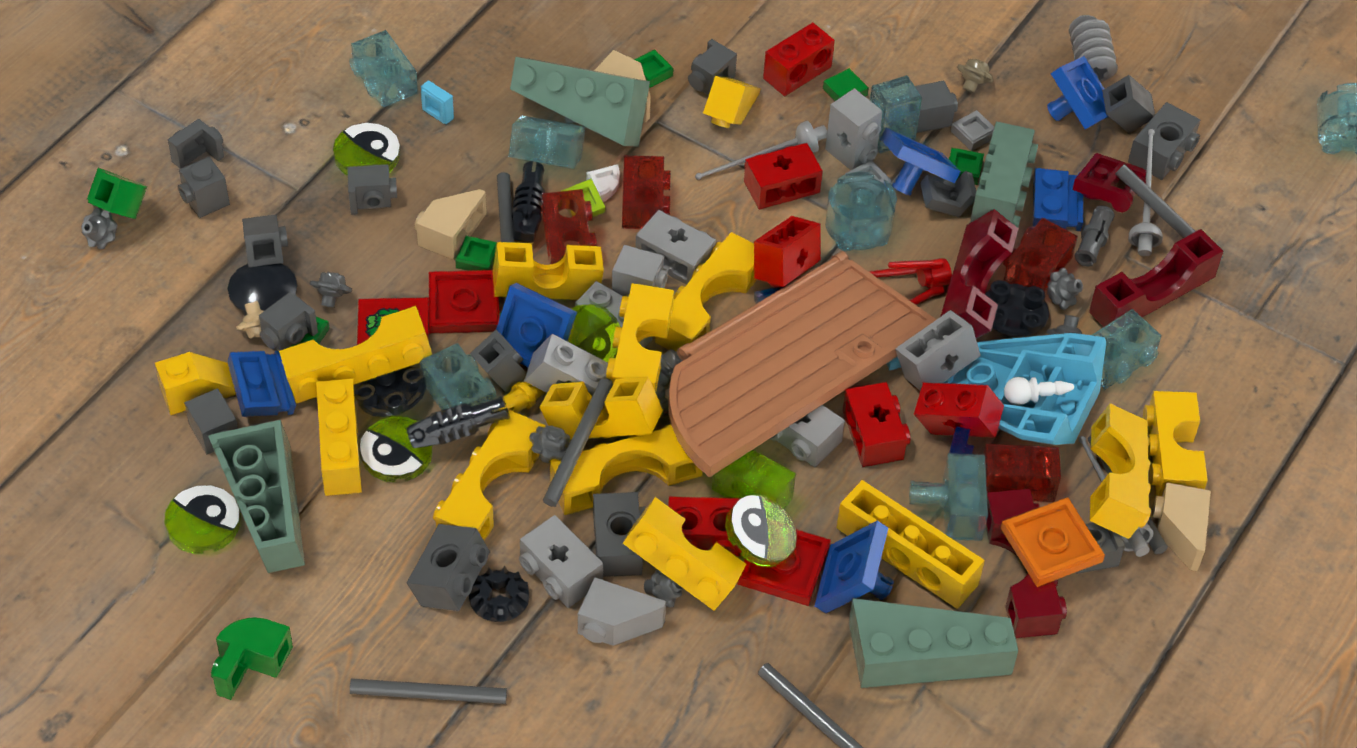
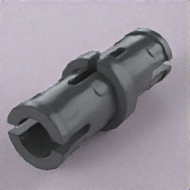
M1097 206L1093 211L1089 224L1083 228L1081 232L1082 241L1075 253V260L1082 266L1088 267L1096 263L1101 247L1107 243L1109 238L1108 230L1115 217L1111 208Z

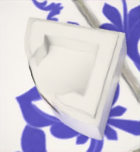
M618 164L586 172V180L592 178L603 202L611 198L618 189L620 178Z

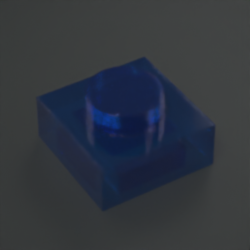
M956 426L944 476L959 479L962 465L969 467L974 445L967 444L970 429Z

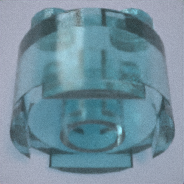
M1357 83L1338 85L1337 91L1328 94L1327 90L1317 100L1318 140L1322 145L1323 152L1327 154H1335L1341 150L1355 151L1357 154Z
M852 172L837 179V184L833 188L831 187L829 191L825 225L827 232L836 241L838 248L844 251H851L853 249L866 250L877 246H884L888 243L893 228L897 203L896 192L892 185L886 180L882 183L874 179V174L868 172Z

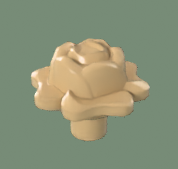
M258 301L245 304L247 315L236 328L237 330H245L249 338L254 336L261 337L259 315L264 311L260 309Z

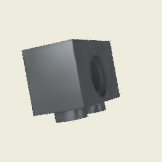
M1166 102L1133 140L1128 163L1145 170L1147 169L1148 130L1153 129L1155 134L1153 135L1152 175L1163 180L1170 170L1176 171L1185 152H1192L1198 144L1200 134L1197 131L1201 120Z
M638 492L593 494L596 556L603 562V577L642 575L644 559L622 544L636 520L646 509V506L639 507Z
M438 524L407 581V585L422 607L460 611L466 597L471 593L472 586L482 567L486 564L490 553L477 528Z

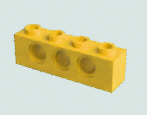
M861 480L840 503L836 526L838 530L848 536L877 520L887 526L888 532L881 559L956 609L964 603L979 585L985 562L984 559L865 481Z

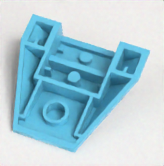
M1064 333L980 341L977 344L981 356L943 382L950 384L988 385L1004 405L998 428L1019 439L1052 445L1074 444L1100 393L1106 339L1099 336ZM1014 377H1023L1028 381L1032 377H1036L1037 384L1040 382L1051 381L1054 383L1055 381H1063L1074 385V390L1063 395L1053 394V396L1043 397L1038 395V402L1033 403L1030 400L1020 406L1009 403L1004 395L1006 383Z

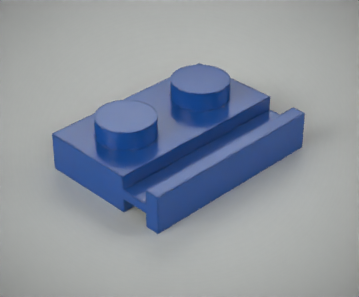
M1035 168L1032 227L1066 230V227H1075L1076 231H1081L1083 225V194L1072 190L1075 178L1078 175H1069V171Z
M278 350L274 354H265V351L230 352L227 362L242 417L278 415V412L287 411L288 415L294 413L296 403Z

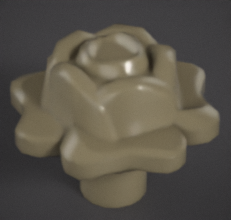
M968 59L966 65L958 64L957 66L958 71L962 72V76L966 80L962 89L968 92L975 93L978 84L993 82L992 75L989 73V66L983 61Z

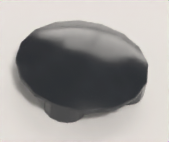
M247 263L238 268L230 277L227 290L231 302L238 309L242 310L244 316H246L245 304L258 301L260 309L265 311L290 291L296 295L298 285L295 274L281 263L248 267Z
M997 280L991 284L990 290L985 293L986 296L998 304L992 328L1009 336L1026 337L1038 333L1045 327L1049 318V310L1045 302V292L1040 287H1026L1020 284H1009L1006 281Z
M409 366L361 382L354 392L355 398L360 408L372 416L390 417L400 415L412 409L423 398L426 391V379L420 368Z

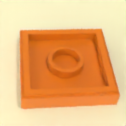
M1068 497L1002 521L1001 530L1037 587L1102 563L1104 560V552Z

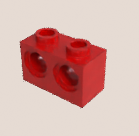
M812 22L765 51L763 79L784 97L832 67L835 40Z
M669 496L668 507L686 519L682 528L691 529H682V533L688 542L701 550H710L717 542L733 555L741 556L742 543L736 535L732 523L733 507L741 498Z

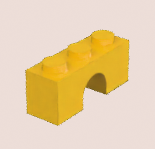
M497 242L493 267L494 296L507 297L510 285L518 283L549 299L578 300L596 281L602 283L604 267L601 246L566 245L565 255L559 262L544 265L533 260L532 243Z
M632 283L629 296H622L619 317H624L622 327L616 326L613 348H618L616 358H609L606 379H611L613 384L616 379L649 376L656 393L661 371L662 352L648 350L642 347L639 342L651 336L667 338L673 311L674 290Z
M649 376L615 380L589 438L652 434L663 409ZM584 382L552 384L540 405V409L548 426L563 429L572 440L592 396Z
M353 378L317 381L321 471L325 496L362 493Z
M1154 391L1150 405H1145L1143 409V419L1148 421L1150 433L1148 434L1150 438L1148 456H1152L1153 460L1149 470L1150 485H1155L1157 496L1163 495L1166 483L1205 490L1208 479L1204 451L1187 450L1177 444L1178 442L1193 443L1200 424L1197 393Z
M655 497L636 520L622 544L715 611L735 587L746 563L717 542L710 550H701L693 546L682 533V525L686 519Z

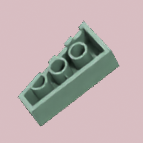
M515 57L510 90L623 146L639 147L650 81L536 59Z
M996 121L983 172L980 177L979 187L975 195L970 223L995 209L1019 228L1021 216H1016L1015 212L1016 210L1023 211L1027 192L1021 191L1022 186L1029 187L1033 168L1027 167V164H1034L1039 145L1032 143L1035 133L1034 129Z
M281 420L208 435L267 572L272 573L304 566L305 561L291 446Z
M852 599L849 628L861 688L1012 675L1018 655V647L1011 618Z

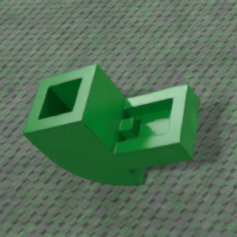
M98 168L87 200L88 203L108 212L136 219L148 186L108 170Z
M257 617L241 619L225 627L216 638L219 656L211 670V678L214 680L216 694L231 700L248 669L277 678L293 648L290 627Z

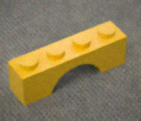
M733 232L723 242L719 241L716 243L709 259L704 264L700 263L694 270L688 284L680 286L676 291L667 338L655 337V343L668 350L673 349L677 352L678 348L687 343L690 344L710 332L711 316L703 307L706 301L713 296L726 292L746 294L758 280L754 279V243Z
M416 306L383 316L377 331L368 340L354 347L330 349L321 346L315 340H310L279 351L296 404L317 397V381L353 378L354 385L434 358Z
M1110 403L1091 427V450L1104 460L1112 473H1108L1090 496V521L1129 539L1138 527L1143 528L1151 515V508L1149 507L1151 485L1148 483V471L1150 468V460H1148V447L1150 444L1148 421Z
M509 409V419L492 423L488 430L486 441L482 447L477 446L470 457L469 466L464 474L459 473L452 484L451 493L446 501L441 500L436 506L433 514L436 528L438 524L477 528L485 541L494 527L493 506L483 495L485 488L494 479L504 474L530 472L539 458V454L532 451L533 444L529 436L531 433L536 432L537 427H546V425Z
M670 424L653 431L652 434L643 436L631 435L627 439L609 444H598L591 449L582 451L559 499V504L564 515L592 508L593 494H601L604 486L612 478L626 472H646L660 478L669 486L701 477L703 471L685 453ZM550 460V482L561 460Z

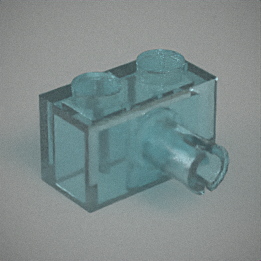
M948 453L943 483L910 481L909 497L911 498H909V504L942 505V508H944L945 534L953 540L982 541L988 518L985 455Z

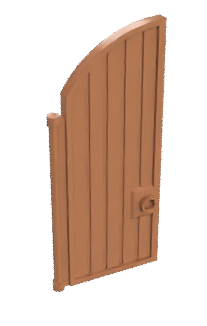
M840 251L832 256V259L692 343H687L677 349V354L683 361L674 367L668 399L669 416L677 440L694 464L708 477H711L845 391V389H848L896 358L895 348L937 319L856 262L849 260L847 253Z

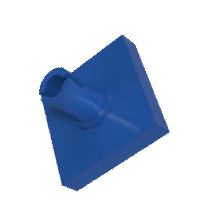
M1085 56L1065 64L1050 73L1063 93L1058 99L1047 104L1050 115L1056 121L1062 120L1063 117L1074 111L1084 129H1087L1109 117L1106 115L1102 92L1104 87Z
M887 127L880 138L897 158L905 161L892 186L906 195L911 196L923 170L952 183H955L961 172L943 153Z
M515 283L509 287L496 330L524 359L520 364L529 367L533 353L551 334L568 341L577 312Z
M877 520L830 545L814 607L826 614L852 601L853 598L856 599L868 592L879 600H883L890 594L893 588L891 585L894 584L893 579L886 577L878 571L888 532L887 526Z

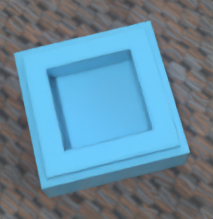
M431 81L425 82L421 86L422 110L447 125L454 119L453 96Z

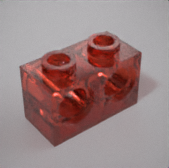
M624 155L622 228L642 229L658 210L670 215V196H664V190L670 191L671 170H664V156Z
M583 189L542 193L541 212L549 265L559 262L564 257L566 251L564 243L566 241H576L580 246H597L595 232L589 233L588 221L593 220L591 201L584 200ZM563 209H570L576 215L564 217L559 212Z
M1042 217L1034 228L1029 227L1025 231L1017 249L1013 248L1012 254L1004 260L1003 266L1006 267L1004 281L1009 284H1020L1026 287L1037 286L1046 292L1048 289L1047 284L1051 280V273L1065 268L1073 258L1078 236Z
M986 444L980 468L982 499H985L986 493L1030 489L1033 501L1055 502L1061 480L1059 447Z

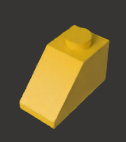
M715 76L703 114L712 117L711 123L724 128H729L730 124L741 125L759 96L761 88L733 78Z
M192 352L155 362L160 390L170 415L186 411L184 402L217 388L223 398L236 395L227 362Z

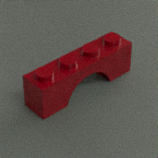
M995 209L966 225L941 312L942 316L951 310L972 325L976 339L992 329L998 304L985 295L986 288L996 269L1012 254L1019 229Z
M1200 229L1177 241L1165 258L1146 274L1129 279L1123 272H1120L1096 285L1089 313L1112 335L1215 278L1224 251Z
M1030 489L986 493L982 516L989 544L1005 548L1017 556L1001 530V525L1004 520L1040 508L1039 503L1033 502ZM1026 570L1027 576L1020 582L1010 586L1005 605L1007 616L1012 621L1015 638L1058 634L1062 619H1066L1067 616L1065 599L1063 596L1058 595L1056 588L1058 586V579L1037 587Z

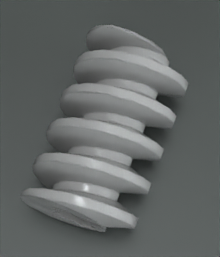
M1082 15L1074 19L1068 30L1074 60L1085 56L1100 82L1113 77L1117 73L1118 65L1108 23L1090 15Z

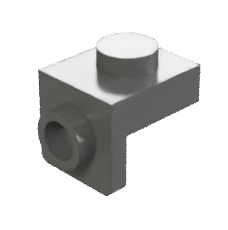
M200 119L177 131L168 139L171 161L180 169L205 152L209 153L217 161L224 158L222 135L215 127H209Z
M967 171L955 183L929 174L920 182L925 207L934 211L960 217L975 200L977 190L973 175Z

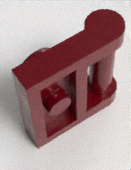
M1095 153L1075 178L1072 190L1082 193L1083 196L1089 199H1100L1109 202L1114 210L1123 213L1132 206L1133 197L1136 193L1127 185L1123 189L1115 187L1120 180L1115 173L1125 164L1146 183V170Z

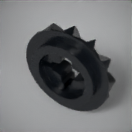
M505 566L501 570L494 571L488 568L486 573L477 576L472 586L471 593L469 594L470 605L473 611L485 620L493 622L512 620L519 616L528 605V582L521 578L519 571L516 573L510 572ZM506 587L507 597L498 595L492 598L493 588L500 590Z

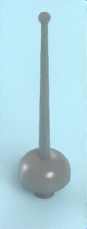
M804 121L796 128L794 139L704 173H697L695 178L700 180L704 176L743 164L745 159L756 155L774 152L803 143H808L813 153L818 152V141L827 138V129L824 125L813 129L809 121Z
M1153 129L1148 130L1149 143L1145 183L1150 188L1153 135L1155 134ZM1145 202L1143 222L1133 226L1128 235V241L1138 247V254L1140 256H1150L1152 248L1159 246L1163 241V234L1160 228L1150 223L1151 207Z
M1080 436L1079 442L1083 444L1099 478L1103 481L1106 477L1087 445L1086 437ZM1148 523L1143 528L1138 527L1129 539L1121 536L1125 544L1124 551H1134L1138 557L1144 556L1150 551L1147 544L1153 537V530Z

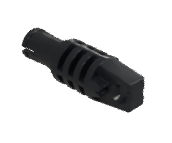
M533 161L524 164L522 183L515 190L511 215L514 240L534 242L542 221L545 201L542 179L545 169L541 163L536 162L535 172H532Z
M500 396L497 399L472 406L471 403H463L431 413L430 416L406 428L410 443L413 448L442 445L474 435L481 426L509 419L508 408L495 412L492 411L505 407V399L503 396Z

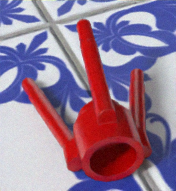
M945 258L889 262L888 267L891 269L868 271L877 278L917 274L919 284L922 287L927 286L929 290L910 299L915 305L932 296L944 294L943 286L949 285L952 277L950 264Z

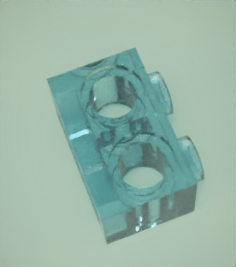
M386 30L351 43L352 58L349 59L351 69L356 77L361 76L368 94L371 97H376L382 107L418 94L416 70Z
M1133 309L1092 334V336L1105 337L1106 339L1101 387L1106 390L1116 382L1118 384L1123 383L1131 376L1133 371L1141 366L1147 367L1153 363L1159 354L1157 350L1162 335Z
M458 343L420 360V368L426 379V389L441 410L463 403H471L472 406L494 400L496 397V391L492 382L488 378L483 379L475 359L470 353L465 354Z

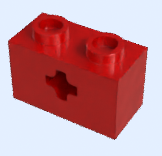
M803 143L745 159L744 183L760 210L820 193L823 170L808 143Z
M790 216L754 241V279L768 282L769 285L774 287L786 286L821 261V223Z
M887 382L845 389L842 411L861 466L867 467L904 460L906 445H909L911 442L908 425L901 422L898 397L891 395Z
M923 382L914 415L932 435L996 438L1004 405L988 385Z

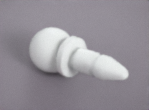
M1014 377L1006 383L1004 395L1009 403L1020 406L1030 400L1033 403L1038 402V395L1041 397L1053 396V394L1063 395L1074 390V385L1063 381H1055L1054 383L1051 381L1040 382L1037 384L1036 377H1032L1029 381L1023 377Z

